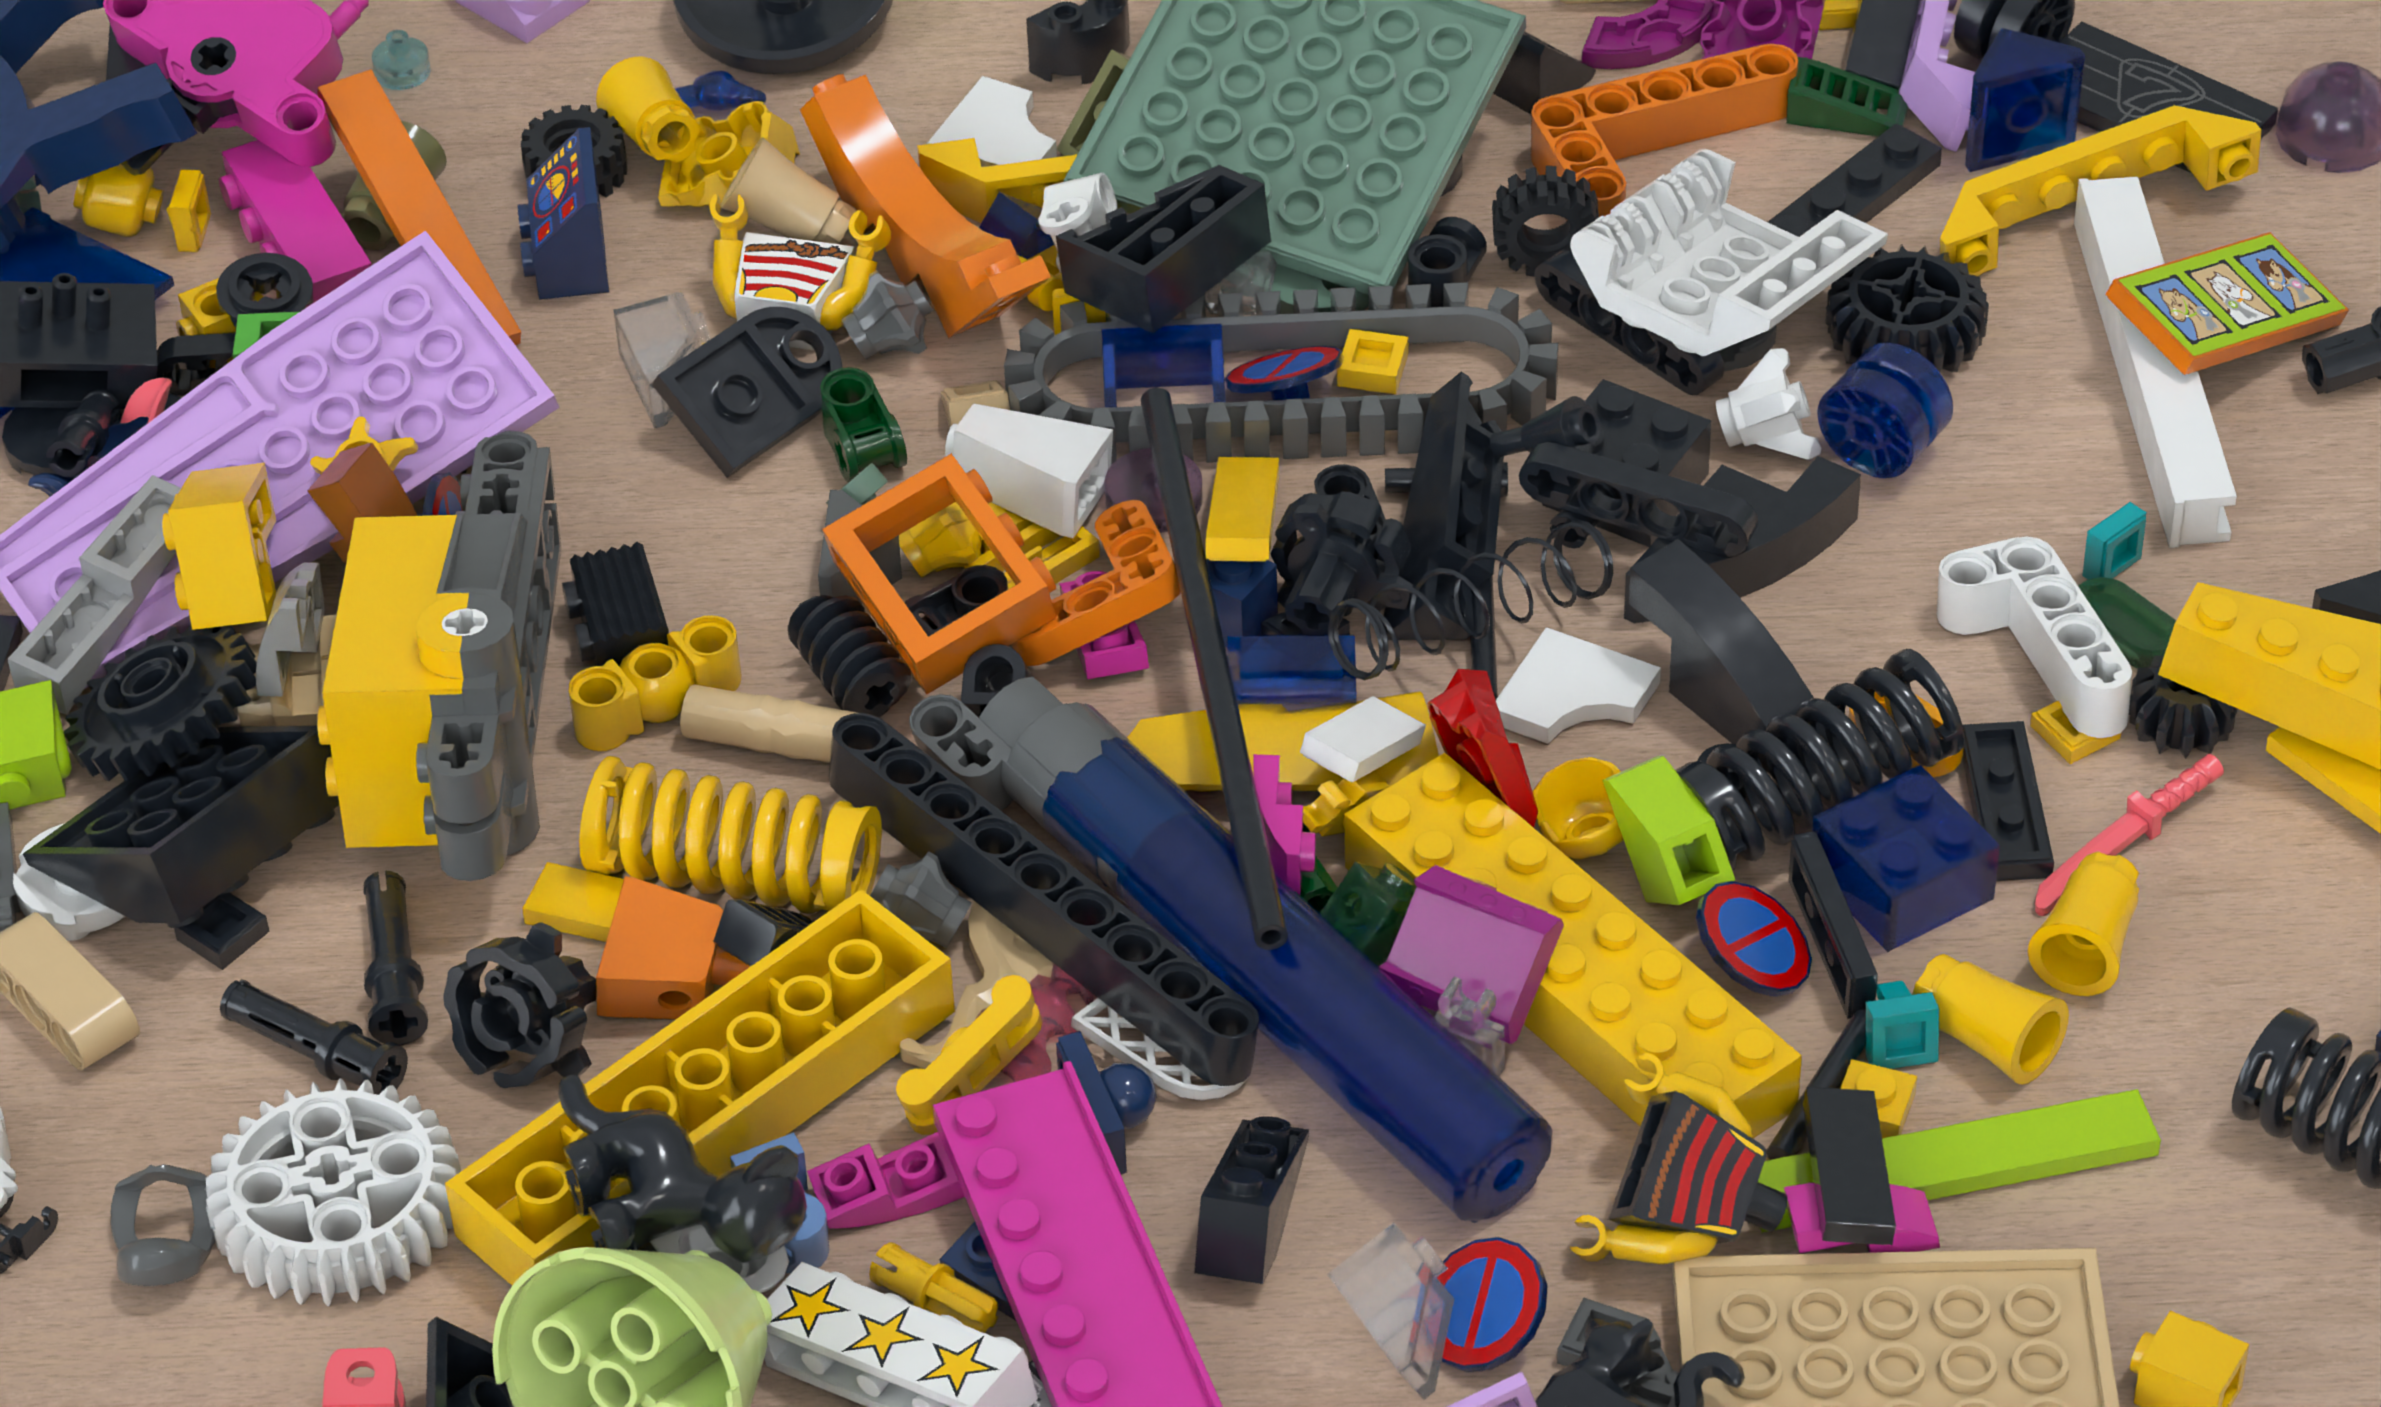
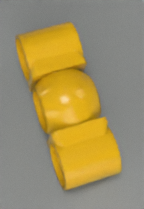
M716 615L694 618L685 624L681 631H672L667 634L668 645L662 643L640 645L623 658L620 666L611 659L603 666H593L575 674L569 682L568 693L574 733L578 743L590 750L608 751L625 743L630 735L644 733L643 720L650 723H663L673 720L681 713L686 692L693 684L736 691L741 684L742 674L737 632L734 625L726 618Z

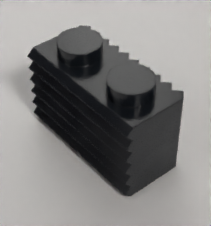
M636 541L631 547L623 544L619 550L611 547L607 552L599 549L595 554L586 552L582 557L575 554L570 559L573 581L563 582L562 590L569 619L581 617L582 623L574 625V632L582 662L593 660L595 666H603L607 661L613 659L620 666L623 658L640 645L648 643L668 645L667 634L669 630L643 544Z

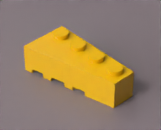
M2197 582L2174 624L2158 675L2381 770V624Z

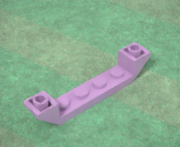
M1920 0L1899 94L1902 95L1908 107L1943 147L1957 152L1965 131L1976 132L1984 111L1986 100L1977 97L1981 74L1946 63L1949 50L1940 47H1946L1956 19V14L1947 12V10L1953 12L1958 0Z

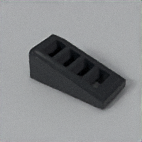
M731 899L725 904L713 942L739 960L752 966L814 921L802 913L741 899Z

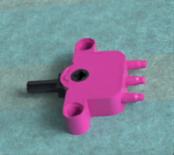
M310 0L103 1L106 15L118 45L146 66L153 63L158 65L194 128L202 134L209 128H231L238 126L292 163L302 167H313L322 164L335 151L336 139L323 101L318 97V87L334 82L342 71L343 56L337 40L361 17V13L369 5V0H344L330 15ZM174 143L143 151L124 161L121 165L134 176L144 174Z

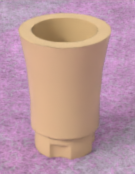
M764 137L757 142L742 164L721 203V208L736 213L738 210V194H740L747 207L749 219L787 238L832 244L840 243L849 228L850 218L857 211L850 204L838 199L839 194L820 183L788 160Z

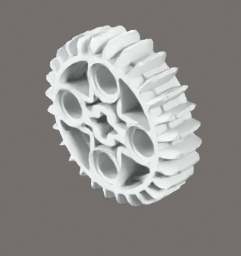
M340 1078L335 1090L320 1092L314 1082L310 1086V1094L295 1098L288 1090H285L284 1104L275 1108L265 1101L261 1102L259 1107L260 1119L254 1120L245 1116L240 1117V1135H224L222 1140L223 1153H216L211 1156L212 1174L206 1177V1210L210 1227L213 1229L216 1245L221 1255L227 1256L228 1263L231 1265L234 1273L241 1274L245 1272L246 1279L252 1288H258L268 1283L269 1291L274 1299L280 1298L291 1288L294 1290L296 1301L300 1305L305 1303L311 1293H321L323 1301L327 1306H330L335 1293L349 1292L352 1300L357 1303L360 1289L374 1285L382 1294H385L386 1279L395 1275L403 1281L409 1282L411 1277L409 1264L414 1262L425 1267L430 1266L432 1260L430 1247L442 1249L447 1246V1229H452L453 1224L445 1182L461 1172L458 1154L455 1152V1147H453L452 1138L447 1127L440 1126L439 1119L434 1110L426 1109L422 1111L416 1096H408L400 1101L397 1090L393 1085L388 1086L379 1095H376L368 1079L364 1080L357 1091L347 1090L345 1082Z

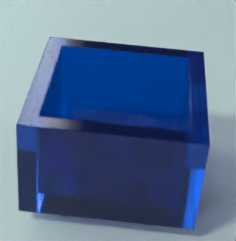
M1921 765L1813 816L1812 831H1816L1852 916L1887 952L1994 899L2000 845Z

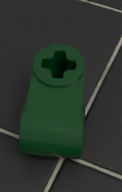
M851 367L839 368L828 373L822 379L820 385L823 429L845 481L849 483L871 463L877 468L889 464L896 468L906 466L907 451L901 429L894 415L889 413L874 384L873 378L867 372Z

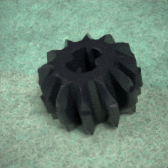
M2155 655L2151 665L2138 668L2137 674L2132 680L2129 723L2135 725L2138 741H2155L2159 754L2170 748L2178 749L2185 759L2193 748L2211 754L2218 741H2228L2229 734L2234 729L2235 716L2238 709L2158 675L2163 657Z

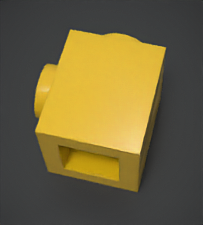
M2170 1310L2155 1335L2147 1331L2142 1335L2132 1355L2130 1371L2138 1374L2134 1404L2141 1407H2231L2242 1389L2249 1344L2218 1331L2206 1322L2194 1321Z

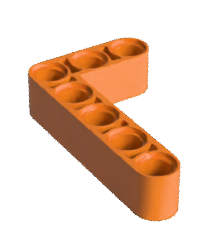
M1764 44L1542 98L1533 105L1531 111L1530 156L1532 163L1539 175H1546V166H1556L1557 176L1562 177L1567 168L1575 172L1576 182L1584 177L1590 183V192L1595 190L1598 200L1599 217L1602 215L1605 217L1611 214V209L1626 200L1627 183L1615 160L1786 118L1790 82L1796 77L1798 71L1797 54L1783 45Z

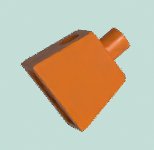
M625 876L596 975L597 1015L619 1018L676 1020L713 993L715 984L724 986L751 967L713 942L723 909L719 905L634 877Z

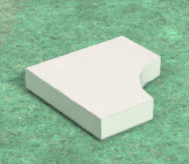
M984 76L979 79L927 142L931 144L975 138L981 167L1054 158L1057 156L1056 140L1038 132L1028 120L1033 109V91Z
M1546 627L1496 699L1504 729L1548 744L1562 730L1583 721L1612 719L1633 724L1660 684L1661 667Z

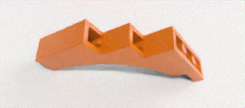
M839 74L812 87L814 96L800 111L841 200L853 206L857 211L862 210L867 216V228L864 234L876 229L877 220L880 215L887 222L891 231V240L885 249L900 282H903L906 286L914 280H922L948 338L1000 317L1051 278L1041 255L1021 263L1010 239L996 237L981 230L956 211L937 191L921 171L894 130L866 74L848 82L844 74Z

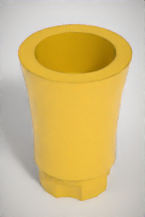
M630 57L619 61L604 74L597 89V108L607 111L608 118L614 116L618 121L619 127H622L623 133L630 137L646 154L658 161L668 159L678 163L688 158L695 151V140L700 133L698 123L692 110L675 90L668 72L659 62L648 57Z
M2099 851L2087 855L2079 863L2077 869L2071 873L2050 915L2030 939L2028 958L2032 968L2045 983L2056 990L2075 996H2093L2107 991L2116 982L2119 975L2123 944L2130 921L2138 904L2139 892L2136 883L2139 872L2132 862L2123 856H2109Z
M1946 954L1938 955L1928 962L1922 976L1916 981L1912 995L1932 992L1939 1007V1030L1956 1038L1991 1061L2020 1085L2032 1082L2046 1070L2056 1056L2067 1031L2069 1009L2064 1000L2029 990L2000 978L1969 961L1959 962Z

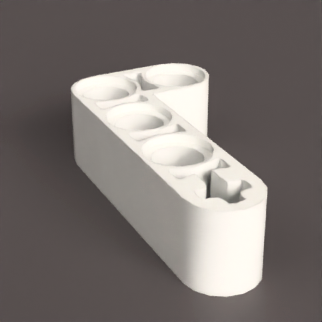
M2027 536L2016 537L1948 554L1941 560L1938 578L1937 618L1938 622L1946 630L1956 634L1969 635L2009 626L2056 701H2059L2062 705V710L2078 732L2095 738H2106L2121 733L2127 727L2132 679L2131 666L2054 549L2047 542Z

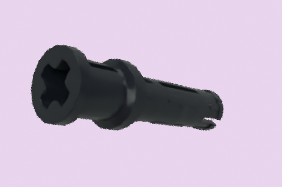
M385 871L387 890L381 891L379 872H375L367 877L363 885L368 913L372 963L364 973V989L368 997L373 1000V1007L368 1013V1030L371 1036L381 1043L394 1042L398 1045H404L420 1038L428 1027V1013L424 1005L419 1002L418 996L423 989L424 975L420 965L411 958L406 913V883L404 878L396 872Z
M240 979V982L237 980L232 982L222 996L220 1002L222 1017L241 1024L278 1044H282L314 1060L318 1071L330 1080L344 1078L361 1086L364 1080L368 1079L376 1095H379L388 1086L392 1085L397 1090L403 1081L408 1063L406 1050L394 1042L380 1044L364 1036L362 1029L355 1023L337 1021L331 1024L298 1008L294 1004L288 1003L251 985L244 979Z

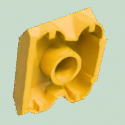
M759 101L740 105L730 113L726 120L714 121L711 117L707 116L695 118L700 129V133L695 140V151L688 158L678 163L668 159L664 161L658 199L661 207L709 206L711 198L718 194L722 203L728 188L742 164L762 137L788 160L795 163L796 154L800 155L793 127L772 112H769L767 106Z

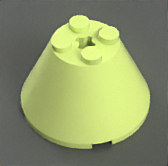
M594 1247L573 1248L561 1251L543 1259L527 1270L516 1280L501 1304L493 1334L492 1354L496 1384L506 1382L514 1407H751L767 1349V1326L772 1319L771 1306L762 1293L751 1289L734 1270L722 1262L711 1258L701 1250H691L685 1254Z

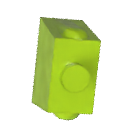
M51 680L0 691V803L8 802L9 809L11 810L66 797L65 778L70 775L72 764Z

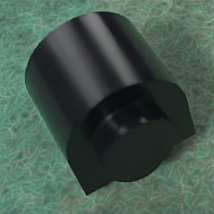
M1001 644L982 647L968 659L965 665L961 702L979 718L989 701L1000 690L1018 679L1032 677L1033 675L1019 653L1011 647Z

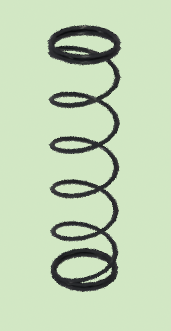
M1577 519L1557 526L1548 535L1546 542L1542 539L1531 537L1514 541L1505 550L1503 557L1486 552L1473 555L1461 566L1459 573L1452 569L1437 568L1427 571L1417 581L1415 588L1397 583L1382 587L1373 596L1370 605L1354 598L1337 603L1331 611L1329 619V642L1333 654L1344 670L1354 678L1364 681L1379 676L1384 669L1388 672L1396 670L1400 663V646L1397 635L1389 621L1374 608L1376 601L1386 592L1396 589L1412 593L1410 619L1417 642L1423 650L1431 655L1441 654L1445 646V629L1442 619L1434 605L1419 592L1424 582L1438 574L1457 577L1454 602L1460 624L1470 636L1477 640L1485 638L1490 626V616L1486 602L1479 590L1467 577L1463 576L1465 570L1473 562L1484 558L1500 561L1497 582L1499 597L1506 612L1513 620L1521 624L1529 622L1533 615L1534 604L1531 589L1523 574L1507 560L1509 554L1518 546L1527 543L1544 546L1540 565L1542 581L1547 594L1557 605L1568 608L1572 607L1576 596L1588 600L1602 596L1609 589L1614 574L1613 557L1609 545L1601 532L1593 525ZM1570 528L1585 530L1599 546L1604 560V578L1601 586L1594 592L1583 590L1577 585L1574 572L1563 556L1562 544L1564 536ZM1555 537L1554 544L1552 546L1550 543L1552 539ZM1548 549L1553 551L1554 563L1559 577L1572 592V596L1567 602H1562L1556 598L1547 581L1545 560ZM1504 565L1509 566L1515 572L1526 590L1529 611L1525 617L1520 618L1516 616L1507 604L1502 584ZM1461 580L1474 591L1481 603L1485 616V627L1481 633L1476 634L1471 631L1464 621L1458 595ZM1416 596L1424 601L1437 620L1441 635L1439 647L1436 649L1427 647L1420 637L1414 612ZM1347 606L1358 608L1366 615L1365 632L1367 645L1377 663L1372 672L1367 673L1358 670L1351 664L1343 651L1338 634V620L1340 613ZM1370 623L1374 627L1378 639L1379 657L1372 644ZM1383 623L1389 631L1395 647V661L1392 665L1388 666L1386 665L1389 655L1388 637Z

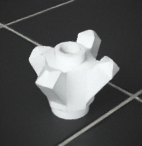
M1784 348L1770 349L1737 390L1728 392L1729 397L1717 400V414L1729 447L1742 443L1744 446L1756 444L1803 459L1812 460L1820 455L1822 447L1817 438L1805 435L1803 432L1801 419L1811 416L1810 408L1801 382L1798 381L1790 384L1785 370L1790 365L1788 351Z

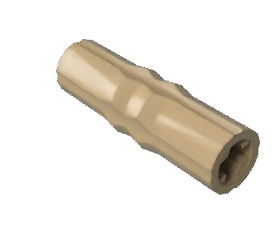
M693 684L689 687L683 700L680 728L682 735L686 738L747 748L760 753H776L792 759H810L830 763L834 724L841 717L856 712L816 706L799 700H783L770 695H753Z

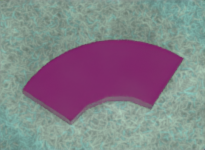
M1658 0L1654 5L1640 13L1621 17H1595L1582 50V62L1595 69H1627L1651 65L1675 57L1690 49L1701 40L1702 28L1711 19L1713 5L1710 0Z

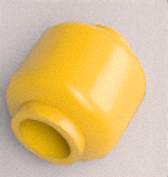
M119 164L79 179L73 206L74 208L81 209L82 219L87 226L124 237H133L141 230L145 221L153 224L156 223L163 201L164 190L154 188L155 176L151 167L144 174L134 176L124 166Z

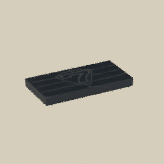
M2082 21L2020 79L2018 94L2099 132L2175 105L2256 122L2261 128L2262 139L2277 124L2279 109ZM2183 162L2174 165L2191 173Z

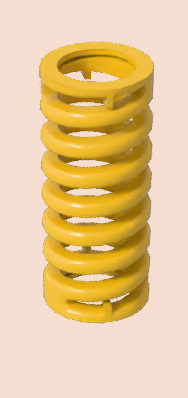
M607 756L600 762L588 787L579 835L580 858L583 867L587 871L609 875L617 874L625 868L631 877L643 881H650L658 876L668 887L682 888L691 882L700 893L716 894L725 889L733 899L746 901L758 894L759 899L768 906L782 907L791 901L797 910L806 914H814L821 909L829 912L860 889L869 896L872 892L879 864L882 840V822L877 807L864 806L853 808L850 802L843 800L833 805L827 818L823 836L820 874L810 888L808 872L817 848L822 822V805L816 795L806 794L802 796L795 806L788 831L785 871L777 882L774 868L785 838L789 815V799L783 789L772 788L768 790L761 801L753 835L752 865L744 875L741 862L752 832L756 809V793L751 783L744 781L735 783L728 794L720 825L718 860L712 869L709 866L708 856L716 837L723 804V787L717 776L706 775L699 780L689 806L690 780L684 770L676 768L668 771L662 780L656 799L657 774L652 764L642 762L631 768L626 767L619 757ZM610 796L614 797L613 808L606 833V813L608 797ZM653 814L652 848L644 856L642 843ZM687 817L685 854L677 863L675 850ZM863 832H865L861 865L855 880L851 881L857 847Z

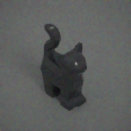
M1601 1318L1590 1321L1585 1328V1345L1581 1356L1551 1376L1543 1391L1535 1400L1537 1407H1648L1622 1388L1656 1371L1665 1364L1659 1353L1651 1351L1648 1344L1654 1329L1653 1323L1648 1318L1637 1323L1635 1326L1626 1321L1609 1323ZM1719 1352L1698 1354L1683 1364L1673 1383L1675 1407H1704L1702 1384L1708 1378L1720 1379L1725 1384L1738 1389L1745 1379L1742 1366L1733 1357Z

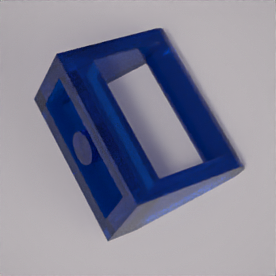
M1222 324L1163 326L1154 334L1139 327L1101 329L1105 407H1117L1116 389L1212 385L1213 402H1226Z
M1329 634L1227 636V657L1238 705L1357 703L1356 678L1344 670L1337 661L1329 642ZM1339 634L1345 655L1351 664L1356 667L1355 634Z

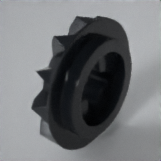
M257 253L242 257L230 264L218 279L216 294L220 312L227 313L234 327H236L238 314L301 312L307 305L313 303V283L307 269L295 259L277 253ZM271 290H276L275 299L265 296L259 301L255 300L254 292L256 291L267 294Z

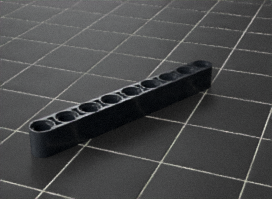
M853 713L841 717L834 724L831 740L829 782L837 794L850 802L855 808L864 806L877 807L884 831L920 859L928 851L938 856L942 872L948 881L1198 1077L1210 1084L1234 1086L1244 1082L1250 1076L1259 1025L1258 1012L1250 1002L884 720L871 714Z

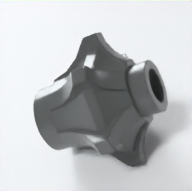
M878 270L869 274L867 288L861 300L852 308V313L841 319L861 354L867 360L878 352L884 354L894 350H906L919 354L926 350L927 347L923 335L926 324L925 316L933 312L934 309L917 281L914 280L905 286L903 282L889 280Z
M929 851L919 861L910 865H902L900 870L887 864L870 895L930 943L933 941L946 949L972 902L958 895L959 891L948 882L943 874L938 856Z

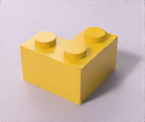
M265 462L191 471L179 493L175 495L168 513L163 514L162 528L164 541L169 551L176 550L180 572L175 575L176 599L181 610L189 611L192 630L267 621L270 616L276 589L266 540L276 523V516Z

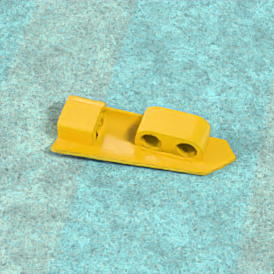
M1421 691L1378 698L1426 725L1421 743L1418 746L1375 769L1389 786L1439 756L1429 712ZM1365 700L1288 711L1282 704L1274 701L1238 704L1252 772L1253 754L1280 755V782H1292V791H1318L1317 789L1328 781H1333L1338 785L1343 779L1341 776L1304 757L1300 753L1306 732ZM1206 709L1141 719L1127 737L1139 752V762L1172 790H1195L1198 792L1223 790Z

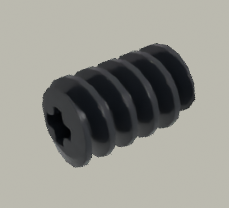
M827 595L814 596L800 603L792 613L787 627L789 640L799 650V654L809 664L813 673L819 678L823 687L833 697L834 702L841 710L871 714L880 718L907 692L911 682L910 668L902 659H899L898 652L888 643V639L882 631L876 628L875 621L868 613H865V608L857 598L847 595L838 597Z

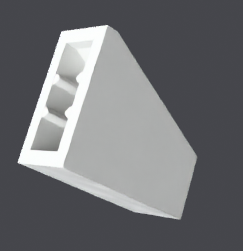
M973 403L959 424L954 423L950 427L946 440L945 455L948 456L952 453L965 473L972 469L979 473L990 491L993 504L1061 536L1074 538L1110 484L1113 429Z

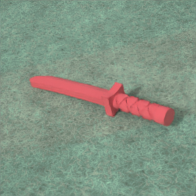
M2207 754L2194 763L2192 768H2187L2178 775V778H2173L2165 784L2164 788L2156 790L2148 799L2143 797L2137 790L2127 797V813L2094 837L2039 885L2035 901V912L2040 916H2045L2053 910L2069 876L2077 869L2079 863L2087 855L2099 851L2109 856H2116L2144 833L2151 840L2160 835L2162 818L2166 816V813L2172 812L2180 806V803L2186 802L2194 796V793L2200 792L2223 775L2224 769L2220 761L2212 754Z

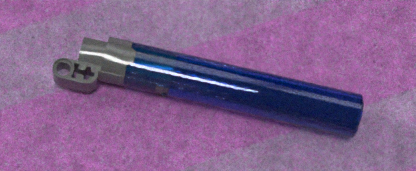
M1032 676L1018 679L1000 690L989 701L979 718L952 695L938 694L929 696L913 708L909 717V723L917 747L1000 811L1007 808L1014 800L1104 886L1109 887L1135 915L1250 1002L1258 1012V1030L1460 1220L1476 1223L1482 1219L1498 1216L1516 1205L1537 1182V1177L1545 1167L1552 1150L1553 1129L1546 1119L1276 873L1275 877L1288 939L1283 946L1274 950L1259 948L1254 941L1232 833L1206 809L1199 806L1181 786L1092 705L1078 702L1063 704Z

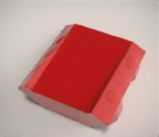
M1458 669L1446 690L1427 703L1430 713L1429 718L1442 748L1449 757L1534 828L1538 815L1536 801L1518 743L1508 742L1488 672Z

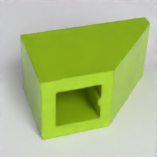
M1656 756L1602 780L1646 902L1681 905L1715 890L1718 886H1724L1735 881L1714 818L1664 756Z

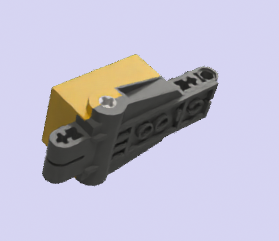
M504 431L493 437H485L478 443L474 453L471 474H462L460 494L463 511H456L455 515L355 518L322 691L324 705H320L318 709L319 742L321 745H330L332 757H328L326 761L328 796H338L346 848L438 845L441 869L448 876L457 880L473 881L494 875L503 867L506 857L528 846L535 840L540 829L532 763L562 546L557 503H545V500H554L555 498L550 447L537 448L536 440L532 436L519 431Z

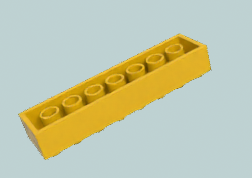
M1445 752L1344 814L1345 868L1403 919L1416 890L1414 879L1435 865L1458 875L1482 881L1495 887L1502 894L1534 905L1562 919L1564 927L1524 1025L1639 1126H1641L1648 1104L1638 1103L1631 1098L1624 1079L1632 1080L1639 1085H1645L1654 1080L1656 1074L1646 1072L1637 1065L1636 1058L1644 1053L1656 1056L1662 1063L1666 1075L1670 1076L1674 1072H1680L1727 1091L1751 1125L1753 1139L1787 1117L1799 1100L1802 1055Z
M860 889L585 1083L588 1097L596 1108L605 1112H625L650 1108L665 1111L687 1131L699 1162L710 1173L720 1176L731 1169L730 1156L786 1136L900 1053V1042L903 1039L910 1038L916 1041L955 1013L951 959ZM561 1102L551 1107L445 1182L455 1237L512 1286L527 1270L553 1254L573 1248L594 1247L591 1232L599 1229L595 1218L592 1219L591 1215L581 1217L577 1211L565 1172L572 1169V1167L568 1163L562 1149L571 1142L582 1139L589 1134L579 1129L568 1118L561 1106ZM617 1178L611 1181L609 1199L631 1193L627 1179Z

